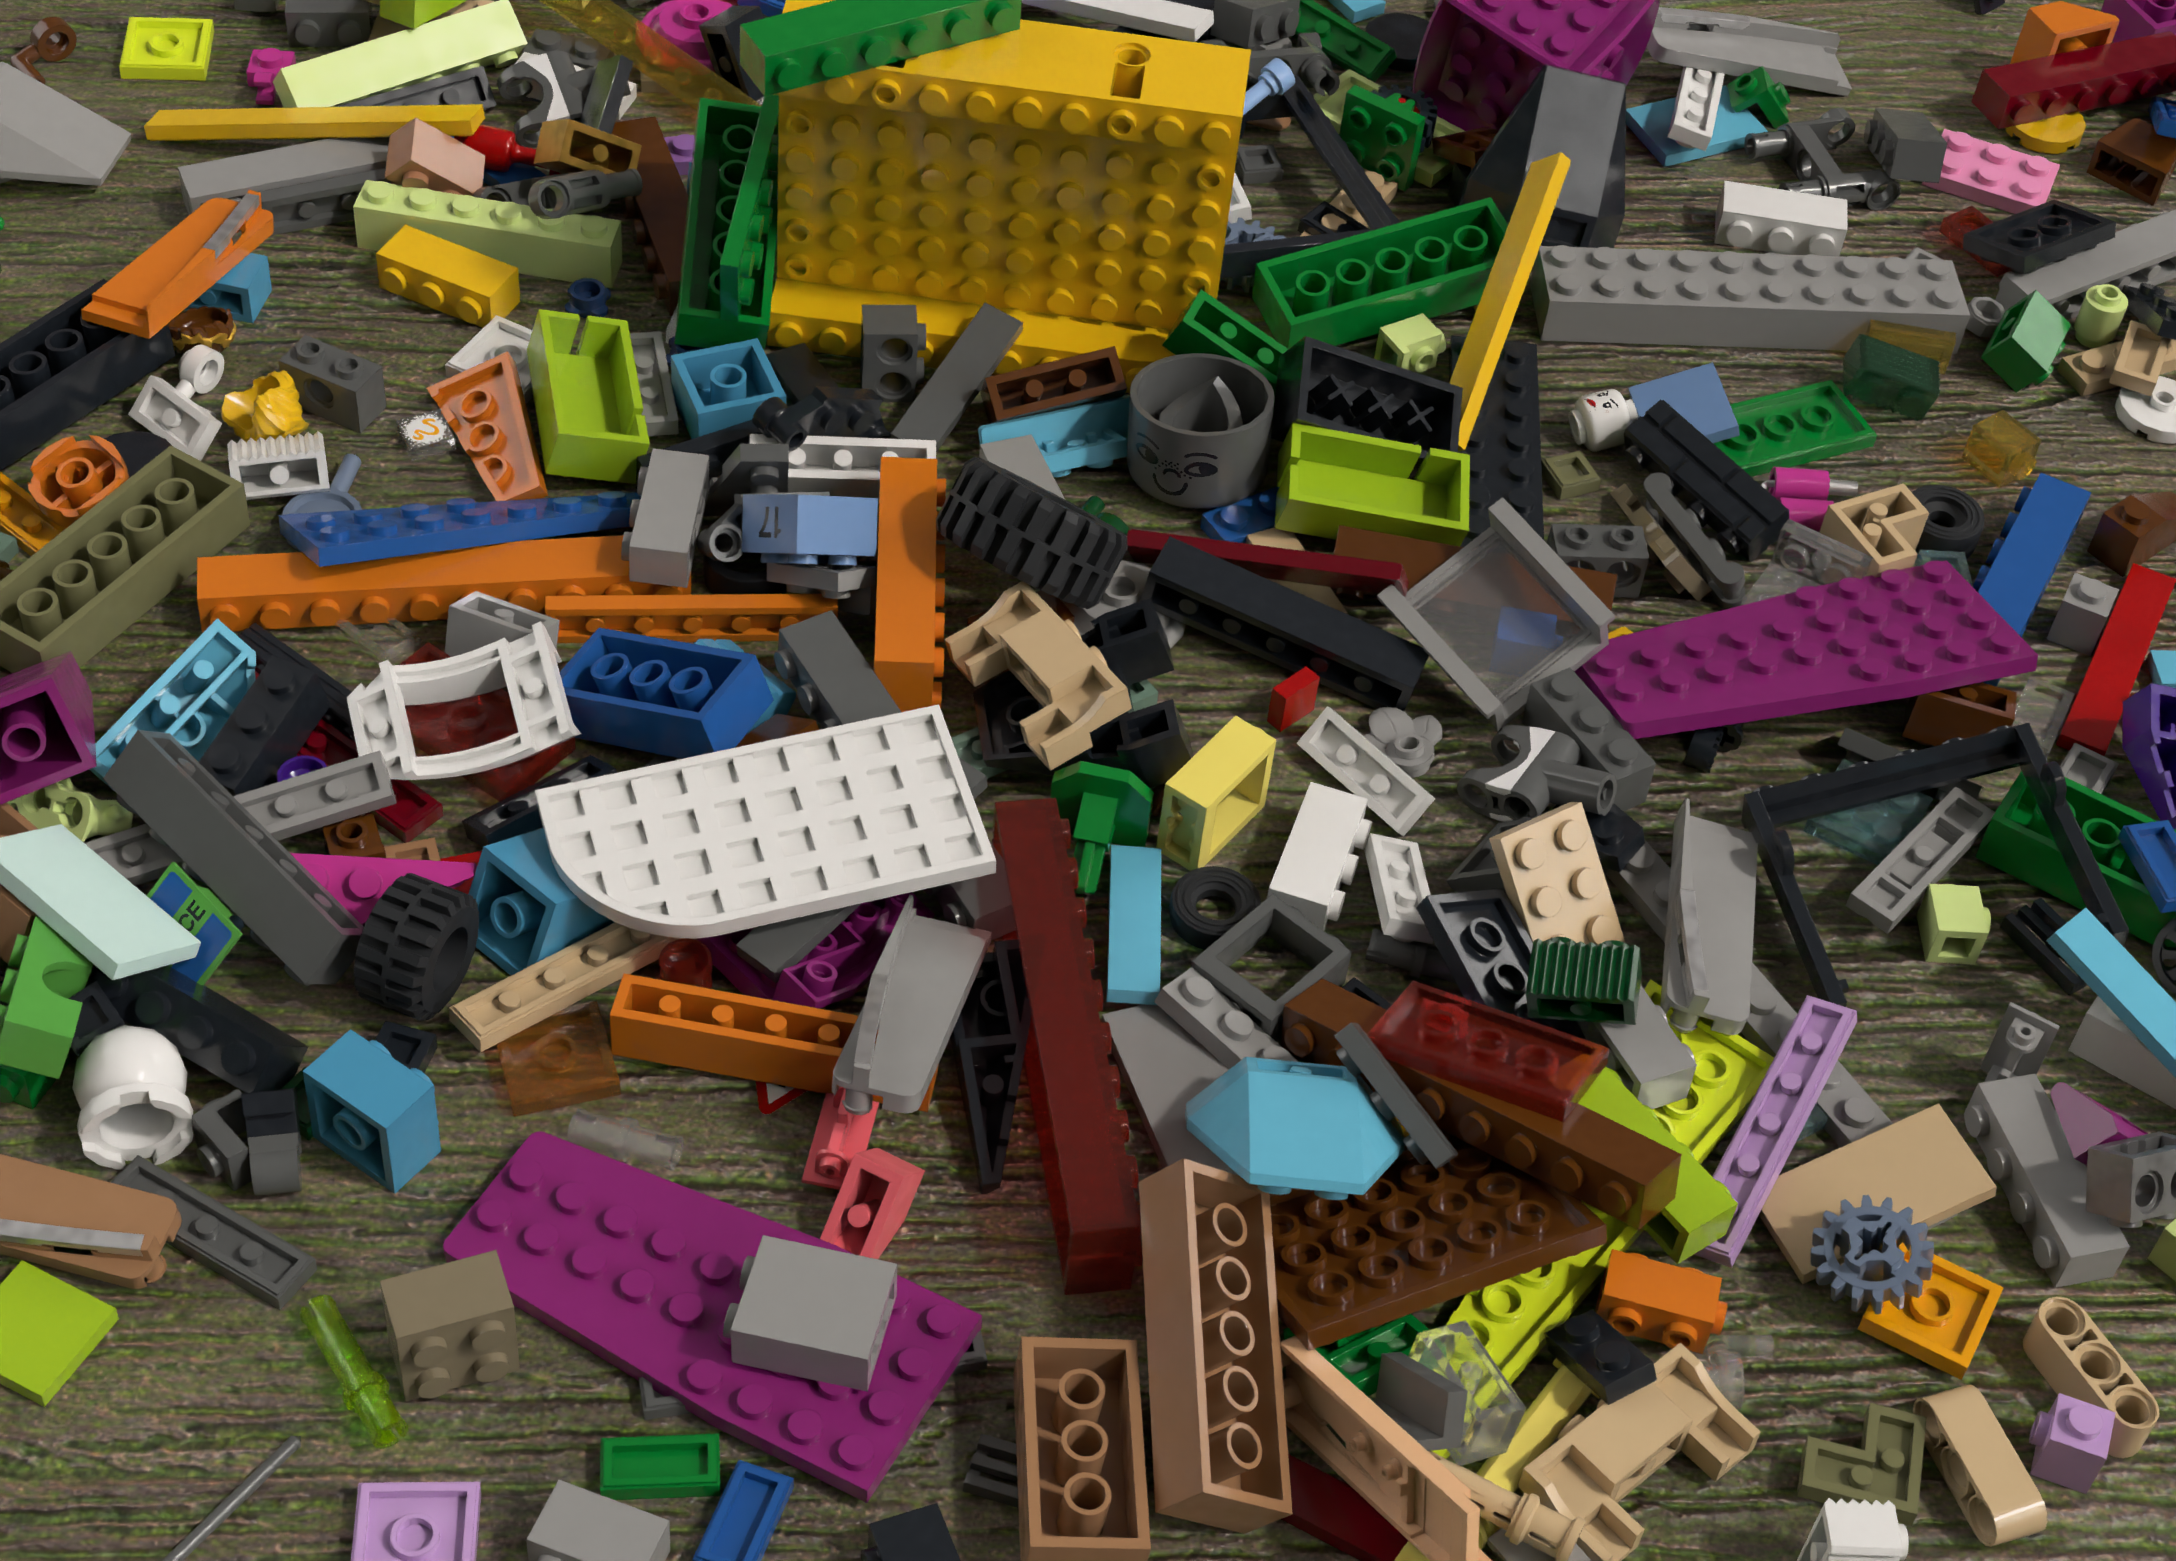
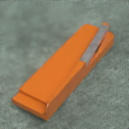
M248 190L240 202L226 198L207 200L92 294V301L81 309L82 320L147 339L152 338L274 233L273 214L268 210L262 209L261 193ZM241 230V237L233 245V235Z

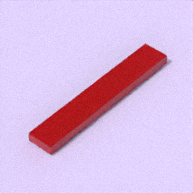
M2136 563L2132 564L2057 740V746L2070 751L2073 744L2077 743L2105 756L2123 712V701L2129 698L2176 583L2175 578Z

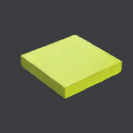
M129 17L119 65L121 79L206 81L214 37L213 19Z

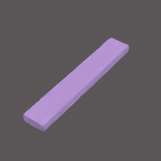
M1809 995L1806 996L1712 1176L1728 1188L1732 1198L1738 1203L1725 1236L1694 1255L1732 1268L1857 1023L1856 1010Z

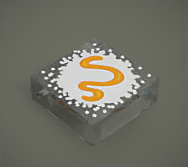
M440 409L395 420L397 434L411 461L456 450L455 438Z

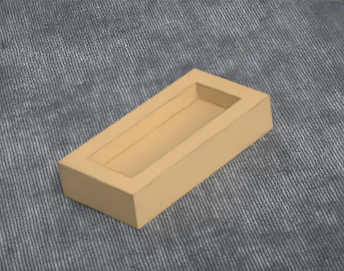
M2131 320L2109 383L2151 396L2171 339L2157 336L2146 325Z

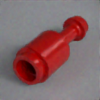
M481 124L472 136H454V139L485 155L484 169L507 172L513 163L544 168L533 164L537 149L518 145L515 140V133L510 130ZM550 170L549 175L562 173Z

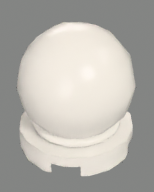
M127 1025L120 1026L96 1036L77 1059L72 1089L81 1108L77 1123L78 1135L82 1142L84 1155L98 1165L123 1170L126 1167L125 1161H132L137 1155L143 1158L153 1157L154 1165H159L181 1154L193 1140L192 1115L194 1113L189 1098L185 1095L187 1082L186 1068L177 1047L154 1029Z

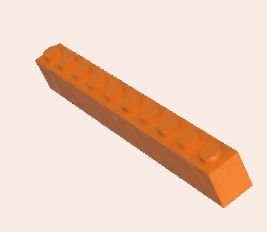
M624 535L523 540L319 567L302 552L197 557V603L202 633L217 618L231 631H243L254 623L268 630L448 620L449 605L475 591L540 614H545V596L691 595V573L687 588L629 581V561L621 559Z

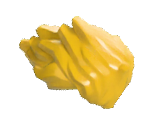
M285 370L280 372L274 371L253 380V386L243 392L234 391L226 394L221 408L222 420L229 427H232L235 435L239 436L246 443L250 438L257 441L259 437L267 440L269 436L276 439L279 435L283 438H286L288 434L291 436L297 435L305 431L309 425L301 416L302 406L298 402L300 398L299 392L295 388L292 377Z

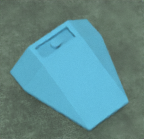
M1245 1057L1188 1101L1185 1108L1186 1129L1248 1184L1258 1185L1257 1188L1270 1194H1289L1292 1188L1314 1190L1316 1196L1329 1200H1344L1348 1198V1194L1364 1195L1403 1153L1405 1143L1403 1142L1405 1137L1400 1123L1395 1118L1388 1121L1380 1113L1369 1097L1373 1093L1371 1088L1360 1075L1355 1078L1344 1066Z

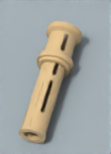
M1428 1451L1471 1490V1500L1480 1508V1517L1506 1530L1504 1536L1510 1538L1509 1542L1515 1545L1524 1542L1554 1557L1555 1561H1568L1586 1523L1585 1519L1578 1516L1572 1520L1540 1504V1497L1533 1493L1530 1495L1524 1493L1523 1497L1432 1451Z

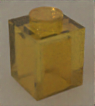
M2001 410L1973 425L1961 458L1997 487L2001 488L2016 479L2022 480L2033 471L2037 463L2035 456L2042 440L2006 411Z

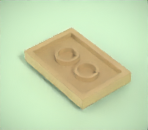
M1569 802L1489 838L1507 897L1532 942L1536 939L1546 941L1553 937H1566L1576 943L1581 941L1585 944L1593 942L1598 945L1608 940H1617L1625 943L1582 802Z

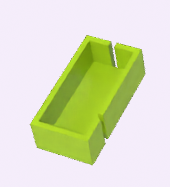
M539 309L528 343L527 356L545 474L636 484L637 457L647 454L650 442L645 415H642L643 404L628 322L626 320L587 316L576 354L572 355L570 350L580 322L579 314Z
M1293 422L1278 453L1277 487L1280 488L1276 494L1275 529L1336 540L1339 525L1461 546L1469 532L1470 455L1430 448L1413 480L1408 479L1421 455V446Z

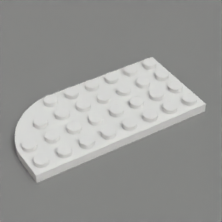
M939 704L535 790L537 806L551 859L558 875L567 887L583 903L597 913L631 929L653 935L673 938L714 937L996 873L994 852Z

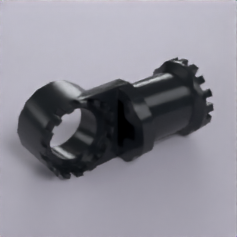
M1744 723L1695 730L1684 765L1710 773L1711 765L1715 761L1713 759L1717 755L1716 751L1728 752L1739 748L1743 741L1744 733L1742 728Z

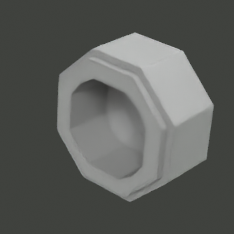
M1974 297L1967 305L1970 318L1966 329L1979 337H1992L2005 310L2002 304L1990 297Z

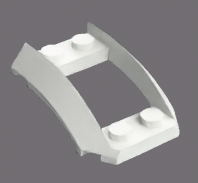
M540 621L532 625V633L509 643L504 637L479 649L446 659L409 665H392L389 660L379 663L381 672L366 688L360 683L347 697L359 757L380 750L385 759L389 777L393 780L438 779L500 768L524 760L580 735L581 733L574 725L558 668V663L562 662L545 626ZM507 686L518 733L464 751L416 757L405 706L461 700L486 694Z

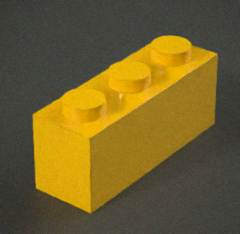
M406 224L376 253L379 288L484 328L496 315L506 318L520 303L519 272L517 267Z

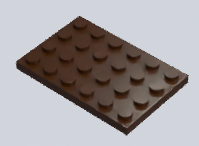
M1442 1131L1458 1152V1155L1440 1168H1435L1430 1161L1425 1165H1421L1405 1145L1403 1153L1364 1195L1348 1194V1198L1344 1200H1329L1316 1196L1314 1190L1292 1188L1289 1194H1270L1278 1317L1309 1351L1607 1243V1225L1581 1200Z

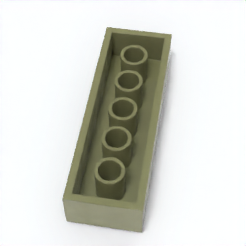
M170 445L0 581V666L15 673L69 651L72 652L79 668L192 575L197 570V557H213L250 526L244 484Z

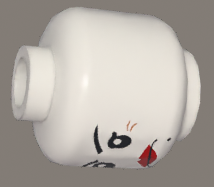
M1607 389L1584 395L1576 401L1574 410L1569 412V423L1575 442L1578 445L1584 444L1592 452L1625 444L1623 434L1625 429L1638 419L1633 401L1631 399L1625 400L1622 394L1615 389Z

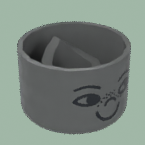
M1190 353L1174 355L1157 360L1144 367L1134 377L1130 387L1126 459L1132 479L1144 492L1155 499L1184 508H1220L1238 503L1252 495L1262 485L1268 472L1274 409V391L1271 384L1253 367L1241 361L1214 354Z

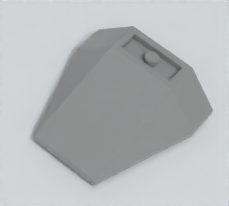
M0 62V178L101 186L130 143L131 133L11 65Z

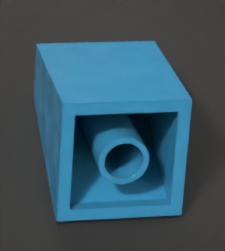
M543 828L483 847L468 894L473 896V899H476L478 904L479 929L476 948L508 974L513 975L615 923L583 903L563 882L553 865Z

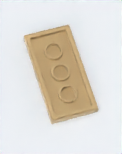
M1938 1103L1779 1175L1759 1213V1217L1801 1283L1804 1284L1816 1278L1818 1268L1811 1266L1810 1263L1811 1248L1814 1247L1812 1245L1814 1228H1823V1213L1826 1210L1840 1216V1201L1846 1199L1854 1208L1861 1207L1863 1195H1869L1873 1206L1881 1207L1882 1202L1886 1197L1892 1198L1893 1202L1892 1211L1899 1213L1901 1210L1910 1207L1913 1209L1911 1225L1925 1222L1929 1227L1995 1197L1997 1186ZM1836 1245L1834 1254L1841 1266L1844 1263V1258L1840 1255V1248Z

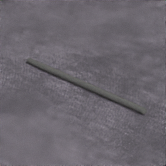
M290 1436L162 1561H184L301 1447V1436Z

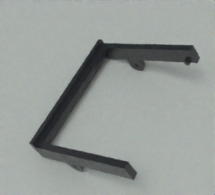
M1294 76L1295 84L1285 93L1274 96L1268 95L1243 115L1239 141L1244 135L1247 121L1295 117L1370 229L1227 244L1224 247L1220 279L1255 275L1256 263L1400 223L1299 76Z
M2030 723L2013 727L2000 726L1988 733L1966 739L1960 737L1952 738L1938 746L1918 751L1914 749L1904 750L1894 757L1874 762L1861 761L1850 765L1847 769L1827 774L1813 773L1799 781L1779 786L1766 785L1757 788L1752 793L1744 794L1741 822L1744 829L1748 828L1756 843H1758L1757 852L1818 999L1846 1007L1847 1000L1844 993L1849 991V986L1846 979H1837L1794 877L1795 857L1790 838L1785 830L1775 831L1774 828L2019 766L2087 909L2123 947L2125 946L2129 928L2065 798L2067 788L2063 771L2056 761L2048 763Z

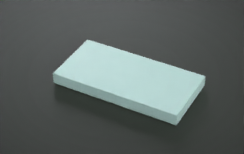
M62 824L0 837V884L111 980L196 957L201 941Z

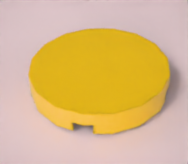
M2079 111L2005 129L2011 137L2013 133L2019 137V144L2029 150L2045 154H2060L2066 152L2068 147L2073 146V148L2079 146L2086 124L2084 117Z

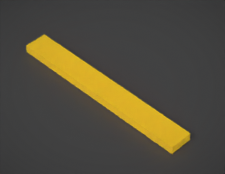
M483 104L159 110L144 125L146 138L150 141L390 137L392 133L416 117L449 136H472L484 121L485 115Z
M1562 152L1532 162L1450 379L1449 384L1463 388L1458 451L1465 450L1569 170L1571 160Z

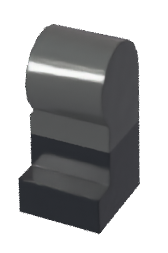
M297 1088L241 1094L255 1196L302 1191L300 1160L302 1146Z

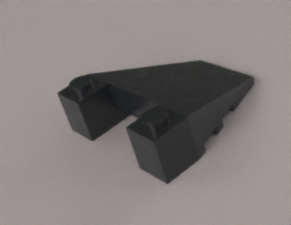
M1151 598L1102 614L1091 621L1093 629L1081 635L1082 641L1089 648L1095 646L1099 649L1106 660L1108 668L1127 687L1132 709L1090 732L1093 747L1050 771L1024 742L1019 723L1044 707L1015 675L1008 670L973 691L983 760L987 767L1054 776L1055 771L1084 761L1131 771L1144 784L1152 788L1165 784L1194 756L1189 735L1173 699L1137 711L1133 709L1129 685L1174 671L1168 638Z

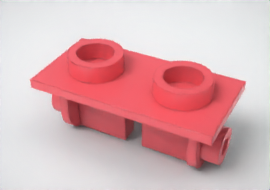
M839 1087L836 1095L826 1092L802 1176V1183L840 1190L854 1154L865 1151L868 1148L879 1102L872 1101V1109L869 1113L854 1115L846 1111L842 1100H845L846 1088Z

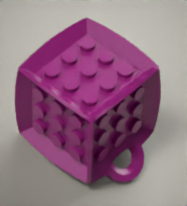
M1439 0L1420 46L1414 73L1413 93L1419 90L1425 92L1424 99L1431 97L1434 100L1433 105H1437V116L1464 131L1482 127L1500 130L1544 64L1624 82L1627 86L1649 42L1660 0Z

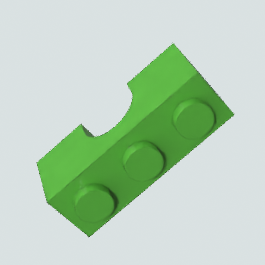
M35 915L29 937L17 934L8 966L18 968V971L7 968L0 989V1001L8 1003V1006L0 1004V1064L59 1079L83 1004L68 998L86 987L93 963L40 917Z

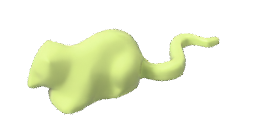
M70 778L7 802L13 808L17 806L19 813L38 829L62 824L82 842L94 836H108L132 827L133 813L122 807L117 800H101L87 792H83L73 785Z

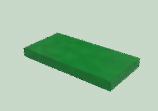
M1828 380L1730 404L1739 425L1740 435L1713 444L1746 473L1754 477L1770 473L1773 467L1790 468L1873 447L1877 434L1833 380Z

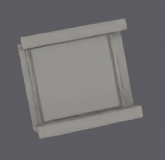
M1503 497L1488 508L1491 527L1407 591L1406 597L1392 584L1377 595L1378 600L1486 719H1490L1497 731L1525 711L1531 683L1569 667L1575 671L1609 644L1608 624L1615 619V615Z

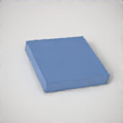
M1713 362L1628 388L1629 396L1636 407L1638 418L1640 416L1643 417L1645 412L1659 400H1664L1712 443L1740 435L1739 425Z

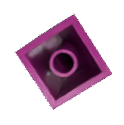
M71 651L0 678V805L97 767L92 692Z

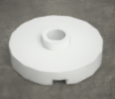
M2159 376L2151 396L2122 387L2115 404L2118 418L2125 427L2135 434L2138 429L2147 433V439L2153 442L2175 444L2176 381Z

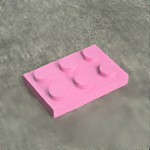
M1944 129L1941 136L1947 142L1939 183L1922 182V185L2013 214L2046 203L2060 164L2050 162L2041 156H2031L2012 150L2003 144H1992L1979 140L1964 132Z

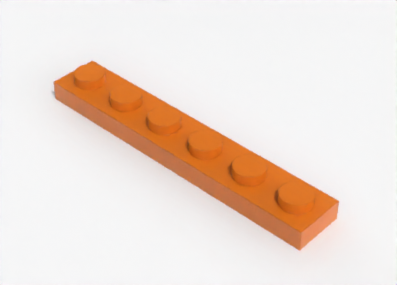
M822 594L545 596V615L560 620L557 643H585L598 628L679 642H696L698 639H713L714 641L726 639L733 642L778 641L779 629L830 610L838 619V599L824 598Z

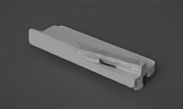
M1659 7L1655 24L1645 51L1648 49L1654 59L1668 64L1733 76H1740L1763 66L1774 83L1781 82L1783 85L1847 97L1852 89L1835 55L1841 40L1839 34L1825 30L1745 15Z
M1688 798L1684 799L1674 820L1660 1005L1666 1015L1670 1006L1674 1008L1670 1016L1672 1018H1669L1670 1024L1676 1031L1681 1033H1689L1696 1029L1699 1017L1713 1020L1711 1024L1712 1031L1727 1035H1737L1743 1030L1750 1015L1758 843H1756L1751 832L1690 816V799ZM1681 941L1683 942L1685 962L1682 967L1678 943L1680 944Z
M909 895L872 973L865 1004L833 1070L832 1092L836 1095L839 1087L846 1088L845 1100H842L846 1111L854 1115L869 1113L872 1109L873 1095L883 1097L882 1109L898 1113H913L919 1109L989 948L992 932L916 915V909L913 908L914 896Z

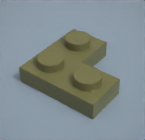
M1870 1403L1864 1414L1861 1449L1808 1436L1802 1449L1797 1497L1825 1503L1829 1498L1837 1503L1842 1498L1846 1503L1854 1499L1860 1504L1865 1499L1871 1505L1875 1500H1878L1883 1505L1889 1500L1895 1505L1898 1523L1912 1526L1918 1514L1927 1417Z

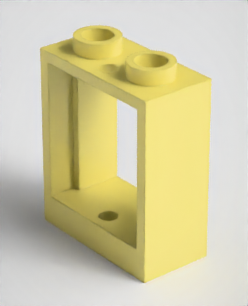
M1234 716L1165 783L1156 848H1161L1163 855L1189 871L1204 867L1265 806L1276 739L1266 734L1262 729L1249 724L1238 716Z

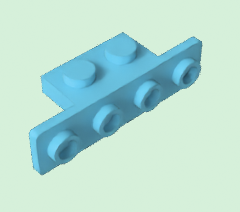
M1130 395L982 425L978 428L979 443L985 444L1032 434L1053 477L1066 476L1071 473L1072 468L1081 466L1089 468L1108 467L1113 464L1114 459L1127 457Z

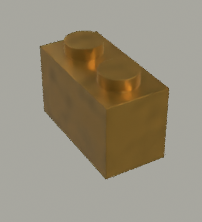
M571 119L542 122L533 164L559 173L595 169L604 174L632 168L637 170L642 145Z

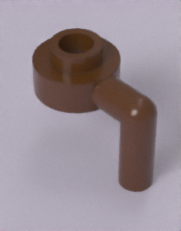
M47 17L42 19L32 29L30 35L31 44L14 54L10 58V65L45 85V79L32 63L40 58L56 62L68 57L76 46L77 38L74 30L62 18Z

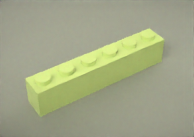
M499 0L422 24L415 29L409 28L281 68L274 78L273 84L284 108L335 107L479 66L485 67L495 64L496 68H503L515 63L519 59V53L528 43L510 1Z
M371 180L365 181L353 206L358 248L379 251L406 224L518 268L519 274L575 282L582 278H593L603 283L604 287L612 288L622 264L621 220L584 214H572L556 219H542L533 213L530 206L514 202H502L477 198L471 195L433 191L428 188L402 187V185Z

